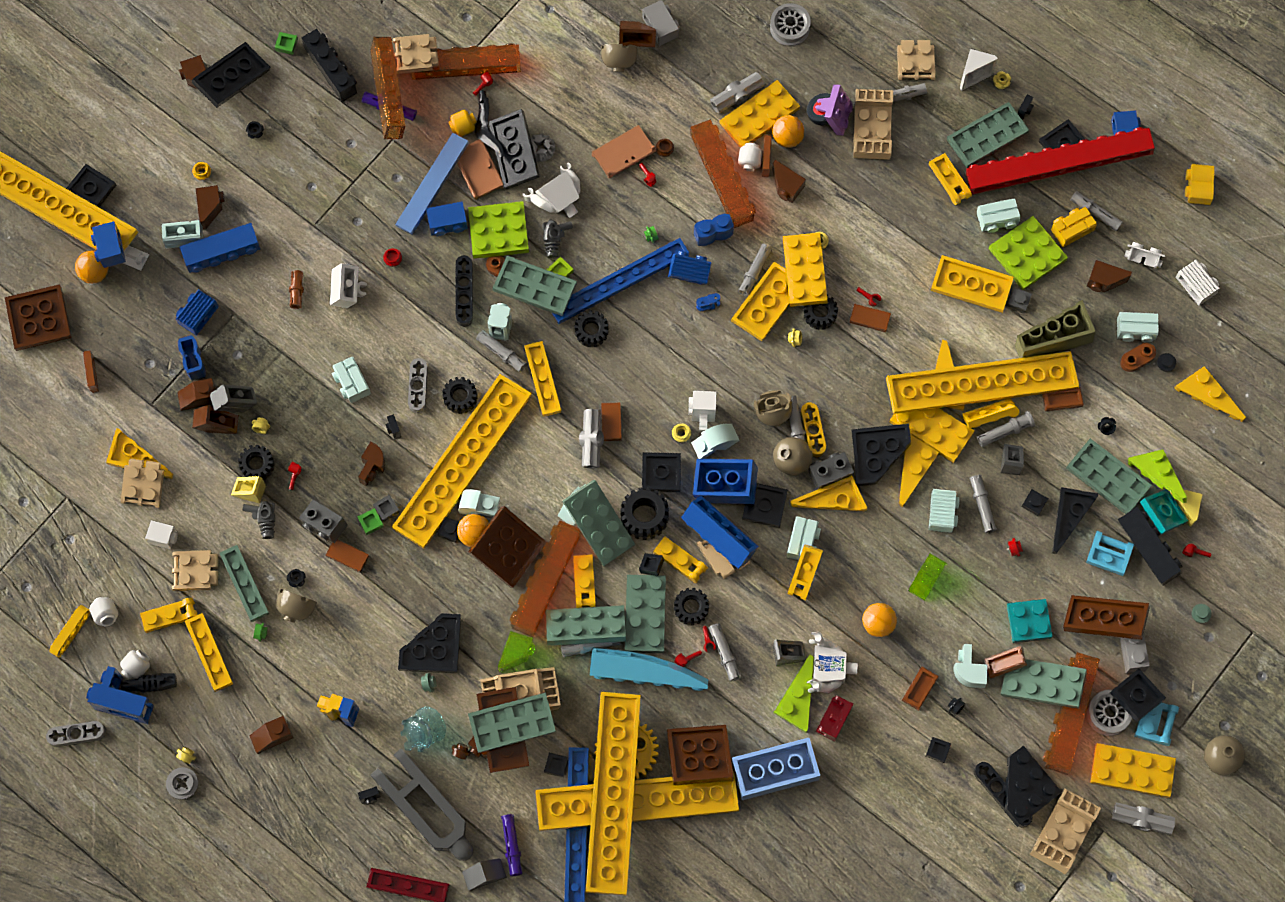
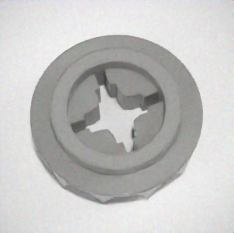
M542 133L533 135L531 142L536 161L543 162L549 160L555 153L554 140L549 135L546 136ZM542 143H544L545 149L541 148L537 151V144L541 145Z
M177 768L167 777V791L176 799H187L194 795L198 788V778L189 768ZM177 778L181 779L182 781L186 779V785L188 789L183 787L178 788L180 784L178 783Z

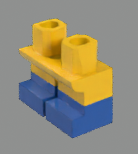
M332 694L330 698L321 695L317 704L320 712L327 714L330 720L333 721L340 717L345 725L354 726L359 712V707L354 700Z

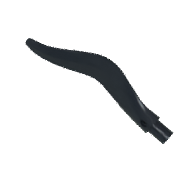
M481 90L479 91V113L475 125V135L479 140L493 148L498 156L502 158L504 155L503 148L488 129L489 98L486 96V91Z

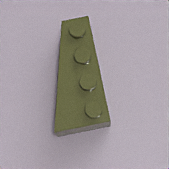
M1083 300L1077 302L1071 308H1066L1057 316L1046 319V322L1040 325L1037 324L1017 335L1015 348L1019 358L1053 354L1092 343L1096 331Z

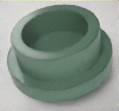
M1197 604L1192 609L1191 615L1196 622L1206 623L1210 620L1212 613L1207 605Z
M426 673L425 676L421 677L423 690L430 693L434 692L435 687H437L435 676Z

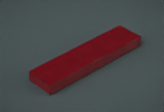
M371 868L366 888L430 902H446L450 884Z

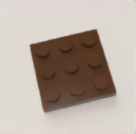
M60 284L4 297L13 345L16 351L72 338Z
M501 506L468 553L506 585L514 588L546 544V541L507 507Z
M726 725L667 729L673 786L733 781L734 776Z

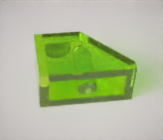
M930 553L908 591L925 601L947 563Z
M510 631L497 667L498 672L503 673L526 662L529 656H533L536 647L533 644V638Z

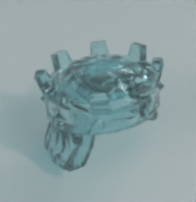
M429 706L419 708L413 716L403 720L401 723L404 725V730L400 734L401 737L406 736L408 742L404 743V749L407 751H411L413 747H416L418 752H422L425 748H429L431 744H434V742L441 741L445 737L446 724L442 715L436 709Z

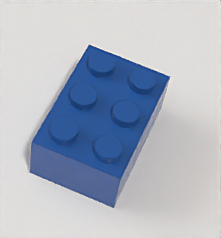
M697 459L693 496L695 499L702 496L709 503L754 504L758 467L752 459Z

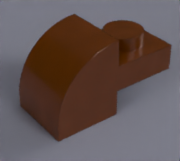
M371 441L361 456L365 466L358 476L360 483L365 486L368 485L369 481L372 482L377 474L376 470L381 473L385 470L383 453L380 447Z

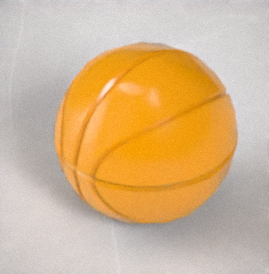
M786 115L776 120L772 133L776 143L782 147L792 148L801 143L805 130L803 123L797 117Z
M92 250L82 253L76 260L75 271L77 276L86 283L95 284L101 282L108 274L109 267L104 268L101 262H97Z
M479 514L466 515L458 524V538L464 545L472 547L489 524V521Z
M874 603L864 612L862 622L870 635L885 637L894 631L897 625V616L891 606L884 603Z

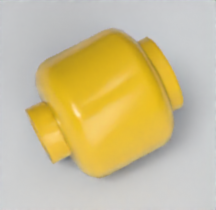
M465 109L451 115V121H448L452 132L460 137L475 130L474 124L477 123L474 114H469Z

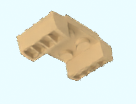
M855 90L853 158L890 160L892 150L891 117L893 90Z
M555 667L531 669L480 679L482 693L516 687L518 700L546 693L550 711L557 710L561 706Z
M1064 788L1030 855L1066 875L1101 808Z

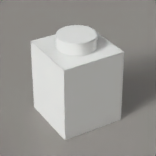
M151 521L145 539L148 544L171 549L172 544H175L177 541L178 533H176L177 531L174 526Z

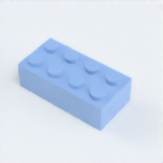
M810 738L732 758V766L742 800L818 781L820 778Z

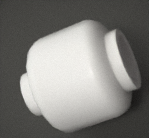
M746 143L745 146L740 148L738 164L743 167L744 171L754 172V169L761 167L763 150L759 148V145Z
M98 597L89 608L92 618L97 625L110 626L118 617V610L111 598Z
M139 649L137 651H130L120 663L123 669L122 674L128 679L132 677L138 679L150 668V658Z

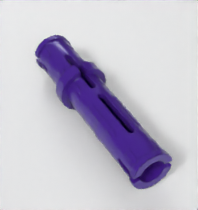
M367 91L363 94L362 103L372 105L377 110H385L411 121H414L417 110L387 100L384 96L379 97Z
M503 815L501 819L507 852L505 857L508 859L510 876H519L523 873L514 815Z

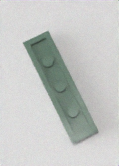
M238 545L220 552V556L250 621L254 622L269 615Z

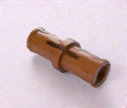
M300 270L291 272L289 292L290 308L292 309L302 308L304 287H302L303 272Z

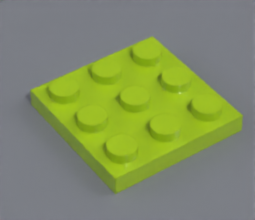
M523 201L468 207L473 259L529 253Z
M1034 216L989 245L988 248L1010 276L1014 277V281L1022 290L1034 284L1068 259L1066 254Z

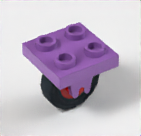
M833 85L831 94L822 93L810 100L807 106V114L814 124L820 126L829 124L836 135L843 136L845 129L848 127V117L852 112L853 104L841 85Z

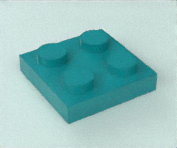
M1167 489L1140 501L1145 512L1161 534L1184 525L1188 521Z
M1046 599L1007 603L1013 643L1051 639L1053 637Z

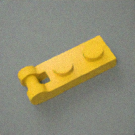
M945 153L929 161V166L949 194L954 205L961 203L963 199L972 197L970 189ZM960 188L961 192L957 194L955 190Z
M1005 399L962 413V416L970 429L977 428L988 422L998 421L1000 418L1007 416L1016 417L1019 415V409L1012 399Z
M666 536L653 550L655 555H662L666 563L694 583H697L702 572L705 573L708 569L703 562L698 561ZM692 565L696 568L693 572L689 570Z
M804 545L787 593L788 595L793 596L794 594L806 601L823 550ZM797 584L803 585L804 588L800 589L796 586Z
M593 555L573 556L576 608L584 606L596 607ZM589 594L588 599H582L581 595Z
M185 598L182 601L140 613L144 631L148 633L185 622V620L197 616V610H194L193 606L195 604L194 598ZM186 608L187 612L182 614L181 609Z

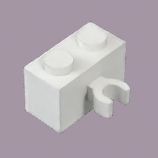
M341 263L332 269L330 305L349 308L357 303V297L366 295V292H362L360 287L364 288L367 286V283H358L359 267Z
M693 391V397H689L688 415H692V421L700 422L699 430H707V422H715L716 392Z

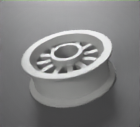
M793 3L779 6L771 16V35L782 45L795 46L802 43L808 37L811 19L809 13L802 6Z
M1104 690L1096 694L1087 707V720L1090 726L1097 733L1105 736H1114L1123 732L1132 720V717L1121 705L1117 707L1118 701L1110 694L1112 690ZM1105 709H1111L1114 712V717L1107 716Z

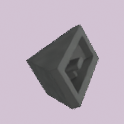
M1004 444L1000 473L1020 475L1024 466L1023 446Z
M775 640L773 642L776 666L806 661L803 642Z
M500 858L481 861L462 872L468 891L507 878Z

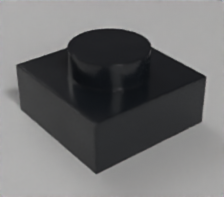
M1028 94L1018 110V115L1022 120L1026 114L1030 115L1034 107L1032 104L1034 97Z
M394 414L387 416L388 423L385 425L388 434H393L394 440L401 438L402 436Z
M1031 489L1021 507L1039 516L1049 498Z
M445 517L438 536L456 543L459 522Z
M645 553L639 567L640 573L659 576L664 562L663 556Z
M932 737L925 757L945 763L951 743Z
M549 752L544 773L564 778L568 757Z
M377 786L358 792L360 802L362 804L366 803V805L377 802V798L381 797Z

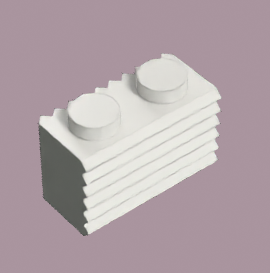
M1197 259L1181 269L1176 276V279L1183 285V288L1195 300L1197 305H1201L1216 295L1220 289L1218 281L1214 277H1210L1206 266L1203 263H1199Z

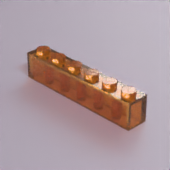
M373 37L370 52L384 139H402L405 130V119L392 38Z
M509 43L502 46L488 45L487 47L470 46L469 48L453 47L445 50L437 48L435 52L438 53L439 66H435L433 70L411 72L412 80L476 76L482 75L485 72H489V74L521 72L519 44Z
M710 119L691 126L690 136L726 214H730L734 228L754 221L756 209L753 203H749L747 189L745 187L742 188L740 174L738 171L735 172L733 159L726 153V144L718 136L720 135L719 129L716 124L713 125Z
M560 520L558 525L553 526L550 533L552 536L551 540L545 543L542 550L544 553L541 560H537L534 566L535 574L533 577H529L526 583L527 591L525 594H521L518 600L519 608L517 611H513L509 620L512 629L530 637H534L581 536L579 528Z
M1078 652L1074 658L1070 657L1068 666L1087 669L1080 709L1061 706L1059 713H1055L1053 724L1056 726L1054 732L1051 731L1048 738V743H1051L1050 749L1044 753L1043 761L1046 762L1044 768L1066 775L1071 771L1100 659Z

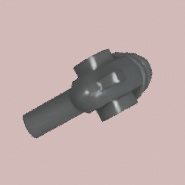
M551 219L548 222L542 223L544 230L543 240L547 242L544 244L547 246L545 247L547 257L554 258L558 257L559 247L557 246L560 244L557 242H560V239L564 237V231L572 229L573 225L571 222L557 225L556 221Z
M264 500L259 506L243 504L242 511L251 512L252 518L257 519L258 524H260L262 538H274L275 531L273 530L275 529L274 522L276 521L274 513L275 503H269Z

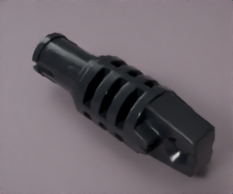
M175 673L141 675L138 679L121 680V690L126 692L139 690L142 693L163 691L177 687V676Z

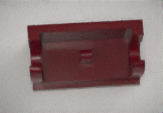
M839 696L833 697L815 732L835 742L854 703Z

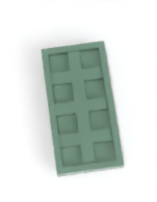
M1007 102L947 136V141L965 167L969 168V166L976 164L1029 133V129L1012 105Z
M506 256L493 286V291L563 316L577 281Z
M1091 438L1066 467L1068 471L1125 514L1133 510L1152 486Z
M592 480L562 501L601 565L605 566L636 545L596 480Z
M627 575L625 651L664 653L666 575Z
M624 605L546 610L547 646L626 641Z
M1026 659L1027 666L1005 673L1001 690L1002 696L1080 709L1087 669Z
M546 693L468 713L478 753L556 732Z

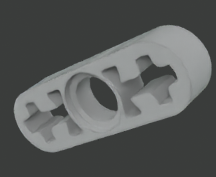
M421 358L414 359L410 364L408 405L413 413H421L426 407L428 367L426 361ZM418 364L422 366L420 376H417L416 367ZM417 381L423 383V387L420 390H415L412 387ZM415 395H419V402L422 403L418 407L412 404L416 402Z
M98 721L53 727L48 730L46 739L52 746L59 747L101 740L105 736L106 730ZM95 726L101 729L97 732L96 736L92 732L86 733L84 730L86 727L87 731H93ZM74 729L81 730V736L78 739L71 738V732ZM57 732L59 735H66L68 740L65 737H59L55 742L51 737L55 736Z

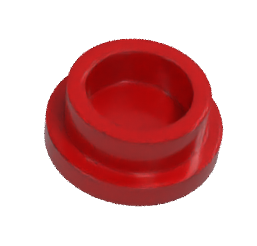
M394 248L388 249L383 255L385 264L390 267L399 265L402 261L401 252Z
M1012 538V541H1008L1012 557L1016 555L1020 557V552H1023L1021 542Z

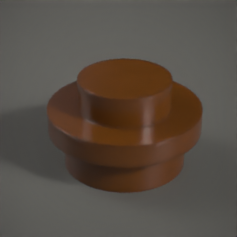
M661 139L656 144V152L662 157L670 156L674 151V144L669 139Z
M462 743L452 745L451 748L453 756L466 760L467 756H470L471 752L468 750L469 747Z

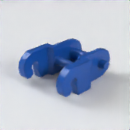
M714 293L698 298L696 301L697 310L715 309L714 303H717L719 307L720 295Z

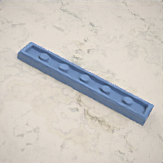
M454 133L451 134L396 222V227L411 235L414 233L427 212L426 208L430 207L467 148L468 140Z

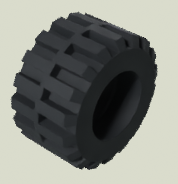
M641 487L638 488L637 492L632 490L631 495L627 494L625 501H622L620 508L621 522L626 530H628L630 536L634 534L636 539H639V537H643V540H647V537L653 539L656 534L659 536L662 534V530L666 529L669 520L667 500H664L662 494H658L657 490L652 492L649 487L646 490H643ZM640 506H650L656 511V516L651 521L641 522L634 517L633 512Z

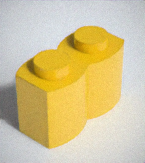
M1192 164L1190 169L1186 170L1185 179L1188 180L1189 186L1185 188V197H1188V203L1210 205L1214 194V166Z

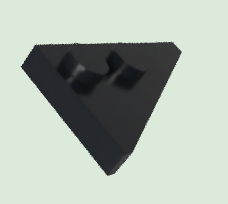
M1061 487L1052 548L1053 554H1057L1097 499L1098 493Z

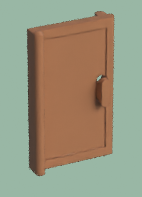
M638 125L592 151V157H595L608 178H611L656 152V149Z
M477 140L468 144L457 164L476 200L498 188L502 189L504 185L484 142Z

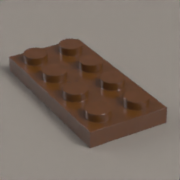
M1071 595L1063 629L1066 632L1142 640L1150 606L1149 603Z
M516 687L476 694L479 710L518 700ZM525 741L486 751L490 773L529 767Z

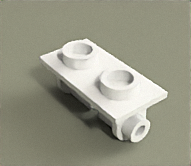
M1135 242L1132 245H1127L1131 247L1130 251L1126 250L1124 255L1127 260L1140 263L1142 257H1145L1144 265L1161 268L1163 261L1159 260L1160 256L1165 257V255L1161 254L1162 250L1151 247L1149 251L1143 249L1144 245Z
M128 246L124 251L126 262L123 264L141 271L149 254Z

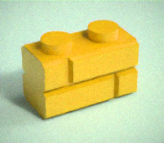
M1086 207L1082 209L1075 208L1069 213V216L1065 218L1060 216L1054 220L1051 231L1060 245L1065 247L1095 231L1097 223Z

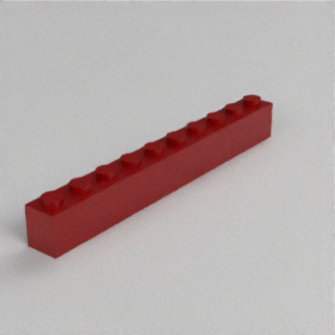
M1138 127L1127 133L1120 131L1109 137L1103 135L1091 141L1088 139L1081 140L1078 144L1071 145L1067 143L1061 145L1060 148H1045L1042 152L1037 153L1027 152L1020 157L1009 156L1002 161L991 160L984 165L973 164L966 168V178L972 195L1153 155L1155 147L1150 128Z

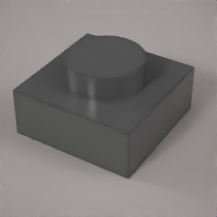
M1014 288L1007 307L1025 313L1032 294Z
M390 495L373 504L383 522L400 512Z

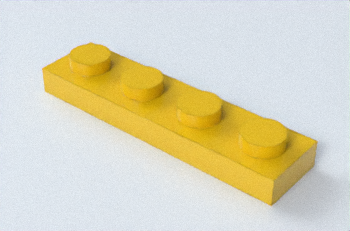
M543 341L524 345L543 417L561 413Z
M201 613L185 620L213 690L217 692L232 685L233 682L204 614Z

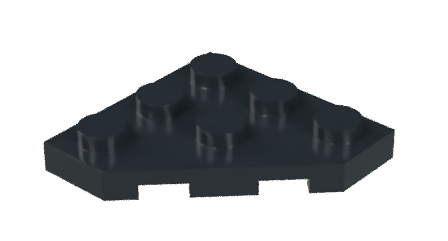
M909 424L852 429L857 486L877 484L911 445Z
M441 613L435 618V621L419 632L412 641L404 645L399 650L398 670L458 673L461 614Z
M1024 746L1007 758L1008 773L1006 777L1004 812L1017 827L1062 793Z

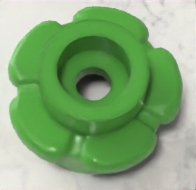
M646 226L647 230L644 231L647 241L654 243V241L659 240L654 226L649 228Z
M263 622L262 624L256 623L253 639H257L259 642L262 638L266 639L268 627H264Z

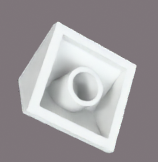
M970 49L960 85L961 91L992 76L998 58L995 55Z

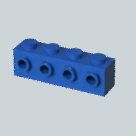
M252 223L182 245L180 249L189 273H197L202 271L203 268L215 267L220 265L221 262L233 261L245 254H254L257 250H260V246Z
M702 496L692 501L681 517L689 527L700 534L702 539L708 541L717 552L721 553L738 569L748 563L759 547Z

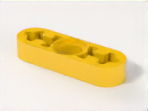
M808 402L801 408L802 423L806 432L805 437L813 457H821L825 453L826 442L819 410L814 403ZM807 408H810L811 411H814L812 413L811 421H809V414L805 413L807 411ZM815 425L818 427L819 432L811 434L808 428ZM814 439H817L818 446L821 447L819 452L813 449L815 446Z
M83 605L77 607L52 643L49 650L51 654L58 658L64 654L90 615L88 608Z

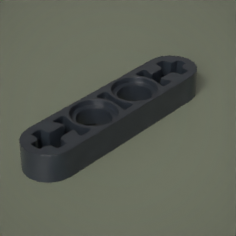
M466 255L458 257L455 263L456 321L463 327L469 326L473 322V264L471 258ZM464 261L467 263L466 273H463L462 269ZM462 278H467L470 282L467 286H461L459 281ZM461 296H468L470 298L469 302L466 304L460 303L459 299ZM462 309H466V321H462V318H460L463 316Z
M979 763L974 769L976 779L1004 810L1006 782L989 763ZM980 767H981L982 769H985V768L988 769V771H987L986 774H987L989 777H991L992 775L995 777V778L991 779L988 784L985 782V781L988 780V778L986 777V775H984V774H983V775H980V774H979V772H980ZM993 782H999L1002 785L1000 792H994L991 789ZM1031 816L1026 820L1027 822L1022 823L1018 827L1024 828L1029 826L1033 817Z

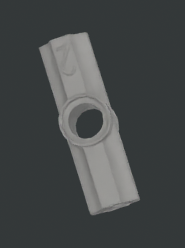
M755 72L740 82L736 80L730 83L725 91L711 98L710 103L715 112L719 114L734 104L740 105L745 102L749 95L764 87L765 83L760 74Z
M598 409L584 410L583 431L579 435V442L582 447L583 468L595 469L600 466V447L603 446L604 435L601 431V410Z
M1116 802L1112 812V820L1133 825V828L1142 831L1153 830L1171 835L1175 825V817L1156 813L1153 809L1147 807H1132Z

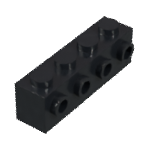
M315 29L301 37L305 50L340 101L344 102L357 94L356 79L352 74L349 75L347 73L348 69L345 63L338 60V54L334 47H329L325 34H320L318 29Z
M1136 507L1120 517L1118 521L1160 584L1164 586L1182 574L1180 568L1183 566L1177 557L1173 559L1169 554L1172 551L1166 541L1161 542L1158 537L1161 534L1156 526H1150L1147 521L1150 518L1145 510L1140 511Z

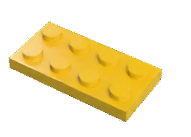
M776 80L722 118L720 125L741 148L746 143H753L770 131L776 120L780 117L794 114L800 109V105L782 84Z
M820 233L783 236L790 307L828 303Z
M942 255L930 291L1003 313L1014 277Z
M773 262L731 318V322L760 341L765 339L790 305L786 269Z
M940 408L893 414L889 421L893 425L909 424L910 434L937 450L940 455L953 463L975 432V430L969 429L967 425Z
M1096 743L1090 783L1170 798L1176 758Z

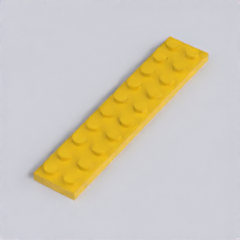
M0 151V195L95 250L97 248L93 245L91 235H93L92 227L114 221L120 231L124 251L138 234L136 228Z
M1071 351L889 375L886 377L893 414L1079 388Z
M499 374L393 524L392 529L425 549L442 525L445 517L449 515L461 498L463 491L468 488L526 405L532 393Z
M601 692L586 880L587 893L627 895L641 695Z
M733 771V781L674 786L672 777L635 780L632 822L738 812L739 805L735 773ZM594 784L535 790L539 831L591 826Z

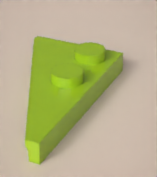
M1163 449L1128 458V465L1131 467L1133 465L1141 470L1143 476L1149 478L1161 489L1166 488L1176 500L1187 503V496Z
M812 655L808 656L774 711V714L805 733L808 731L811 693L808 692V689L812 687V684L807 683V681L812 680L814 656Z

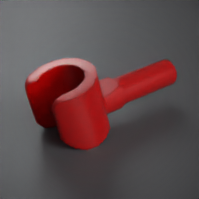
M489 72L481 75L480 78L483 82L473 92L475 96L485 86L493 84V79Z
M640 163V168L647 176L644 181L649 187H652L657 182L656 176L653 172L650 173L643 163Z
M860 287L856 290L868 299L869 305L872 307L877 305L872 298L881 301L879 294L871 295Z
M291 462L288 471L293 473L288 488L290 490H293L296 478L302 471L301 466L295 462Z
M1188 544L1182 551L1188 557H1192L1194 553L1211 557V553L1198 549L1194 544Z
M703 626L705 637L704 651L707 652V644H712L713 650H715L716 645L709 637L708 628Z
M699 650L687 657L680 653L675 657L674 662L684 667L691 659L702 655V652Z

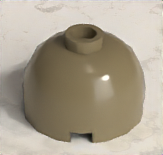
M623 44L601 45V59L607 67L613 68V72H624V69L634 65L637 59V46L628 45V48H626L627 46H623Z
M780 390L769 391L761 394L757 402L756 400L754 401L755 413L758 419L765 425L780 426L791 417L793 406L791 396L787 392L785 395L781 394Z
M796 437L782 439L777 443L773 451L774 464L781 472L787 475L797 476L803 471L805 472L812 463L813 454L810 451L809 444Z
M283 589L279 590L276 600L278 611L285 615L284 620L295 623V620H305L311 616L317 604L314 600Z
M1229 735L1214 737L1206 745L1204 760L1212 772L1228 776L1242 767L1245 761V750L1238 739Z

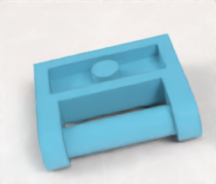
M1096 531L1086 563L1123 576L1134 544L1130 542L1128 544ZM1099 542L1124 550L1125 552L1122 554L1099 546Z
M1160 703L1138 721L1134 737L1170 746L1172 740L1170 736L1179 707ZM1162 711L1168 712L1163 735L1158 736L1157 731Z

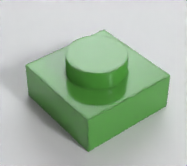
M279 32L275 51L293 55L298 40L297 35Z
M375 508L358 516V520L366 535L384 527Z

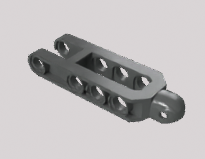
M402 749L398 750L393 756L403 765L413 780L398 791L379 769H376L371 774V777L435 851H450L459 861L469 860L474 851L471 843L465 838V820ZM418 785L440 807L444 815L453 822L454 830L447 837L439 838L404 798Z

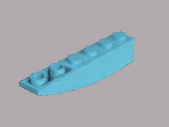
M595 647L592 650L590 676H594L596 679H605L607 677L619 682L633 680L637 684L650 682L655 686L668 684L674 688L692 687L693 690L697 691L708 689L709 680L670 661L630 651Z

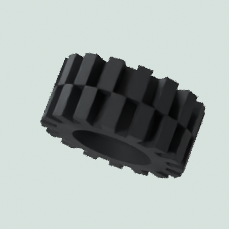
M827 294L828 303L804 306V319L806 318L807 324L810 323V327L816 326L817 330H819V327H822V330H824L826 326L829 328L832 323H835L838 314L837 302H834L832 296L829 298V294ZM819 305L825 306L828 314L825 317H817L814 314V308Z
M589 310V313L585 311L575 321V336L579 342H582V345L585 346L587 344L588 347H591V345L597 347L598 343L601 345L603 340L606 341L609 328L608 321L602 313L599 315L598 311H595V313H592V310ZM588 323H595L598 325L599 330L596 334L589 335L584 330L585 326Z
M455 377L454 381L450 379L449 384L446 383L444 385L445 389L442 392L447 409L452 410L453 413L458 411L459 414H462V411L467 413L468 409L472 410L474 408L473 405H476L478 396L475 385L471 383V380H465V377H461V379ZM458 389H463L467 392V398L464 401L458 402L453 399V393Z
M250 445V449H243L244 453L241 452V458H238V466L245 477L259 476L263 480L267 479V475L270 477L271 471H274L273 465H275L270 451L266 450L264 446L260 447L259 445H256V447ZM252 458H262L264 461L263 466L257 470L251 469L249 462Z
M693 587L692 590L686 588L685 591H680V594H677L674 601L675 615L679 618L680 622L683 621L686 625L688 623H691V625H694V623L700 624L709 613L707 595L703 594L702 590L699 589L697 591ZM688 600L697 601L699 604L698 611L688 613L684 609L685 602Z

